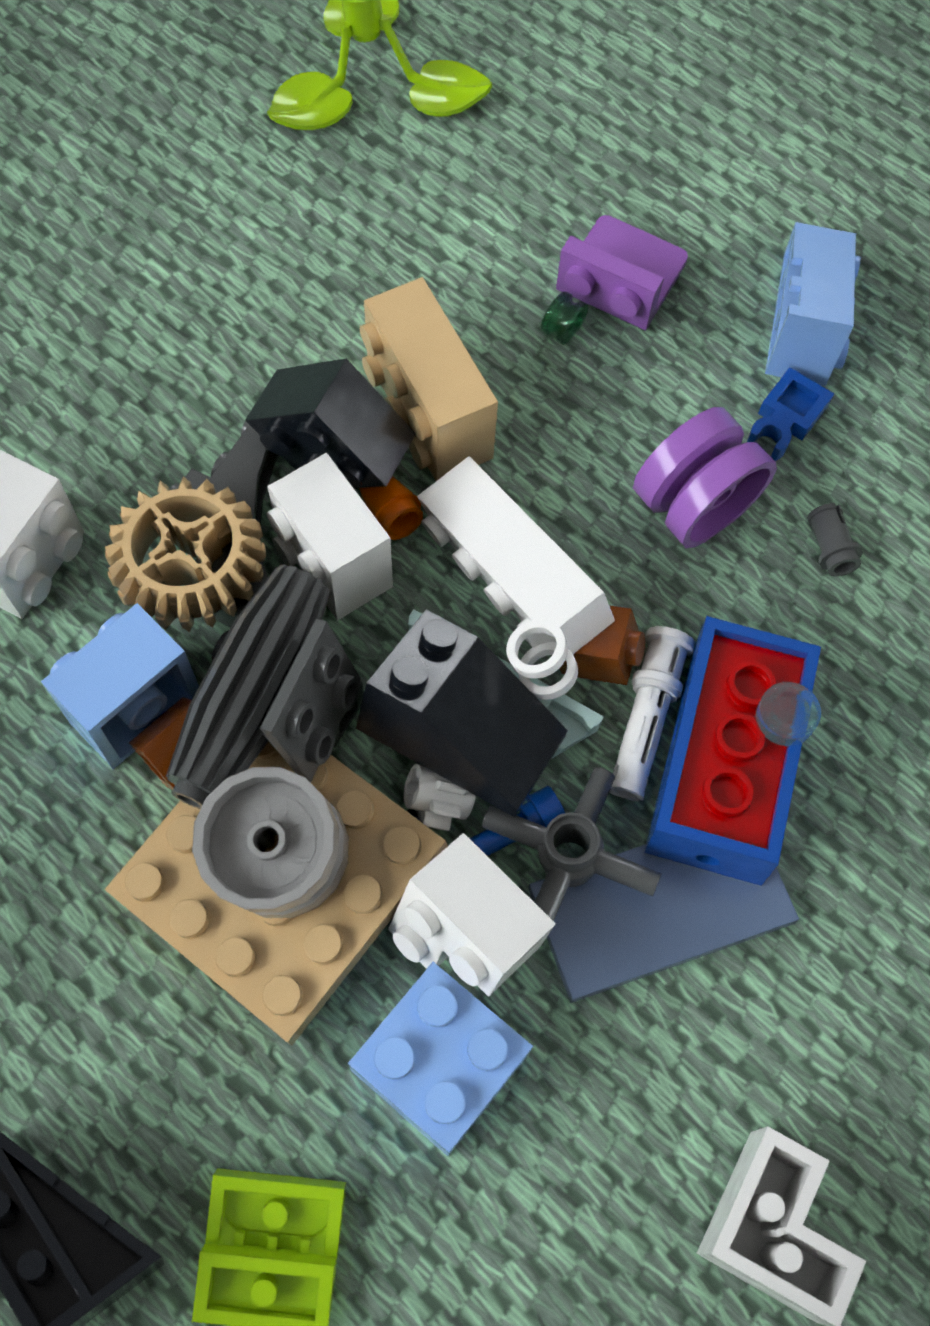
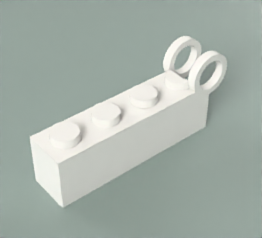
M468 456L417 496L428 515L421 522L440 547L449 542L456 550L452 557L471 581H474L479 576L488 585L484 588L485 594L503 616L512 611L521 620L509 637L506 647L508 660L518 673L520 681L538 699L550 700L558 698L567 693L576 682L578 665L573 654L615 622L614 616L604 592ZM526 640L532 648L524 654L520 661L518 650L522 642ZM552 655L544 663L533 665L538 659ZM564 661L567 662L566 673L556 684L538 686L531 682L530 678L547 677L556 672L563 665Z

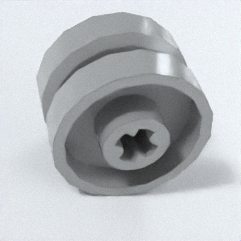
M252 767L226 778L206 797L194 822L192 852L201 878L219 898L264 918H294L318 908L337 889L348 865L349 836L340 812L305 777L281 767ZM278 834L279 841L277 846L272 851L265 852L266 848H271L275 845V835Z

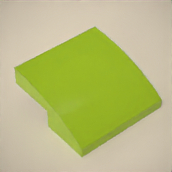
M217 1168L212 1177L205 1244L199 1254L192 1322L225 1326H329L346 1182Z

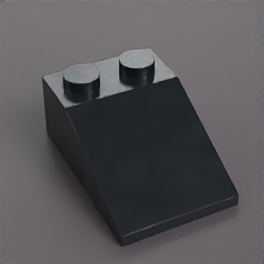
M427 609L367 681L356 725L357 730L513 817L519 811L568 732L559 720L479 637Z

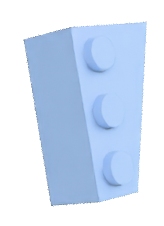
M795 222L784 252L765 374L782 377L788 368L791 367L817 384L826 386L833 369L843 368L849 349L850 340L848 337L854 327L855 281L861 260L860 256L855 255L856 233Z

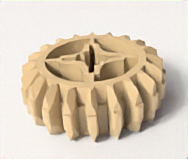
M183 476L179 489L169 490V487L160 481L157 495L150 498L148 495L138 491L137 502L139 507L134 509L121 506L120 517L123 524L109 525V536L113 543L105 547V557L110 565L108 568L109 579L113 586L119 588L117 593L124 605L130 607L138 603L151 617L155 615L158 625L165 630L176 618H179L182 628L190 632L194 625V618L203 617L204 622L213 628L216 623L215 612L222 609L226 614L234 617L237 611L234 598L250 601L253 595L250 583L262 582L263 569L260 562L265 561L266 549L264 543L261 542L263 537L261 525L256 519H252L251 508L245 501L236 502L235 494L230 491L229 487L216 493L214 485L206 479L198 489H193L191 482ZM158 536H160L161 540L159 542V545L153 551L148 553L150 559L143 563L144 556L149 546ZM232 542L228 558L222 567L214 573L212 570L213 562L223 554L222 548ZM193 557H196V558H197L198 563H196V561L193 559Z

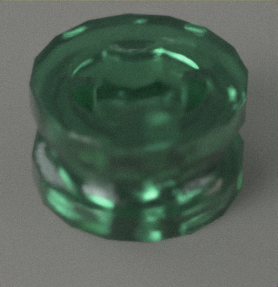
M563 291L548 307L541 322L542 332L547 335L554 332L557 334L556 340L562 345L567 344L585 321L589 309L588 304L583 301L574 303L573 295L568 291Z

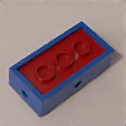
M706 616L691 656L644 853L762 886L779 864L821 646Z

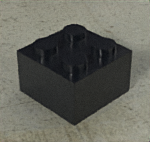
M347 358L277 369L245 419L260 435L261 443L271 452L282 456L295 470L327 452L354 489L386 487L416 435Z

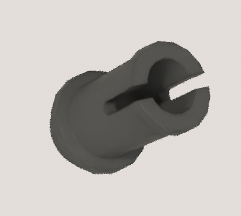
M829 503L812 510L808 514L807 519L810 526H812L822 553L818 559L821 568L828 570L831 576L847 575L858 569L861 565L860 557L863 551L861 545L853 542L843 517L841 505L838 504L836 506L835 503Z

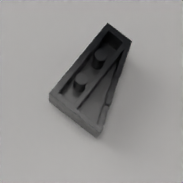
M0 1132V1290L21 1326H84L163 1266V1258Z

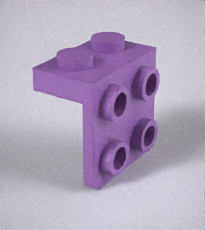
M603 215L598 218L584 241L570 236L561 249L556 289L646 331L684 269L688 254L684 249L612 216Z

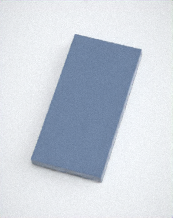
M646 844L616 854L629 861L662 873L653 897L596 873L586 883L577 887H568L554 919L556 925L547 936V941L570 1003L795 924L799 917L777 868L760 886L644 853ZM544 879L529 884L528 889L533 902L536 900Z

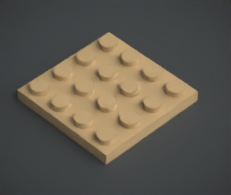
M269 741L249 767V769L252 767H281L295 773ZM332 755L324 764L318 766L311 784L340 812L349 836L348 865L337 889L318 908L294 918H264L219 898L201 878L192 852L194 822L200 809L182 801L178 802L104 889L291 1045L295 1043L394 917L409 880L448 847L445 839ZM278 834L275 835V845L271 848H266L265 852L272 851L277 846L279 841Z

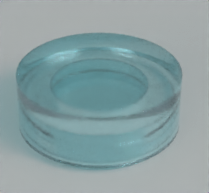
M781 682L771 686L762 696L756 708V722L762 734L770 741L783 746H794L805 742L815 731L821 719V707L816 696L808 688L794 682Z

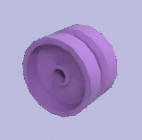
M713 407L705 410L678 427L646 459L637 473L633 484L635 493L653 513L668 512L665 525L685 548H693L703 544L738 519L761 496L772 481L777 470L776 462L757 442L741 444L744 436L743 428L723 407Z

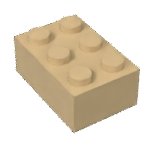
M418 278L364 300L365 324L360 326V334L367 349V356L362 357L363 368L373 387L382 386L387 395L385 401L416 433L409 449L417 466L420 469L428 467L435 481H437L468 456L478 465L493 459L498 401L424 278Z

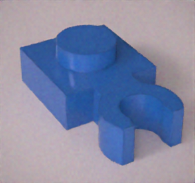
M789 367L762 402L758 412L762 418L753 424L747 442H757L763 436L771 437L775 440L776 445L770 457L774 461L779 460L785 454L792 435L803 441L829 406L834 393Z

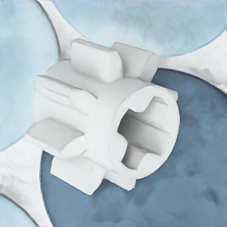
M420 764L413 765L407 776L404 788V804L406 808L416 810L421 821L427 827L449 831L452 817L464 820L470 815L476 795Z

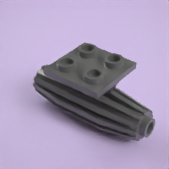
M279 565L233 622L189 705L166 774L167 779L175 784L171 792L172 795L180 801L201 809L206 797L226 778L249 769L268 741L280 753L293 771L305 777L310 783L318 766L324 764L330 757L337 727L344 713L350 711L358 699L361 678L329 624L322 620L329 598V589L323 585L319 578H315L311 573L300 570L292 565Z

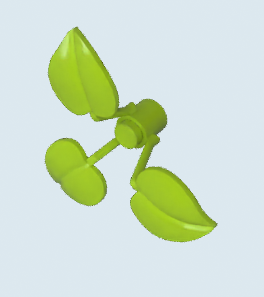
M329 0L323 14L324 24L330 33L341 37L336 76L331 79L328 75L321 72H302L292 76L277 89L271 107L267 110V115L278 124L298 130L322 129L341 120L349 112L353 104L351 93L341 88L346 78L350 38L353 37L358 42H371L379 37L380 30L384 31L407 79L414 83L409 91L411 104L424 114L436 117L458 114L488 95L492 88V82L479 71L452 60L429 61L422 67L420 74L415 72L391 25L400 12L398 0Z

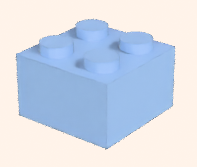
M138 603L126 613H119L109 618L101 626L95 638L79 651L69 652L62 656L52 666L50 674L41 681L69 723L112 769L116 768L135 751L129 744L132 739L182 697L192 700L199 688L185 651Z
M432 962L348 1062V1065L359 1079L446 1156H449L526 1059L533 1046L435 962Z

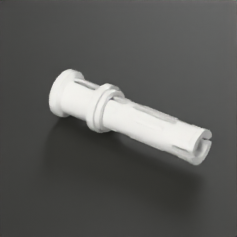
M654 626L647 629L645 642L648 647L641 670L634 672L632 678L636 697L613 771L615 780L610 789L611 794L631 801L644 800L648 777L659 745L670 703H674L681 697L683 684L679 680L686 656L693 654L696 642L690 635L670 627Z

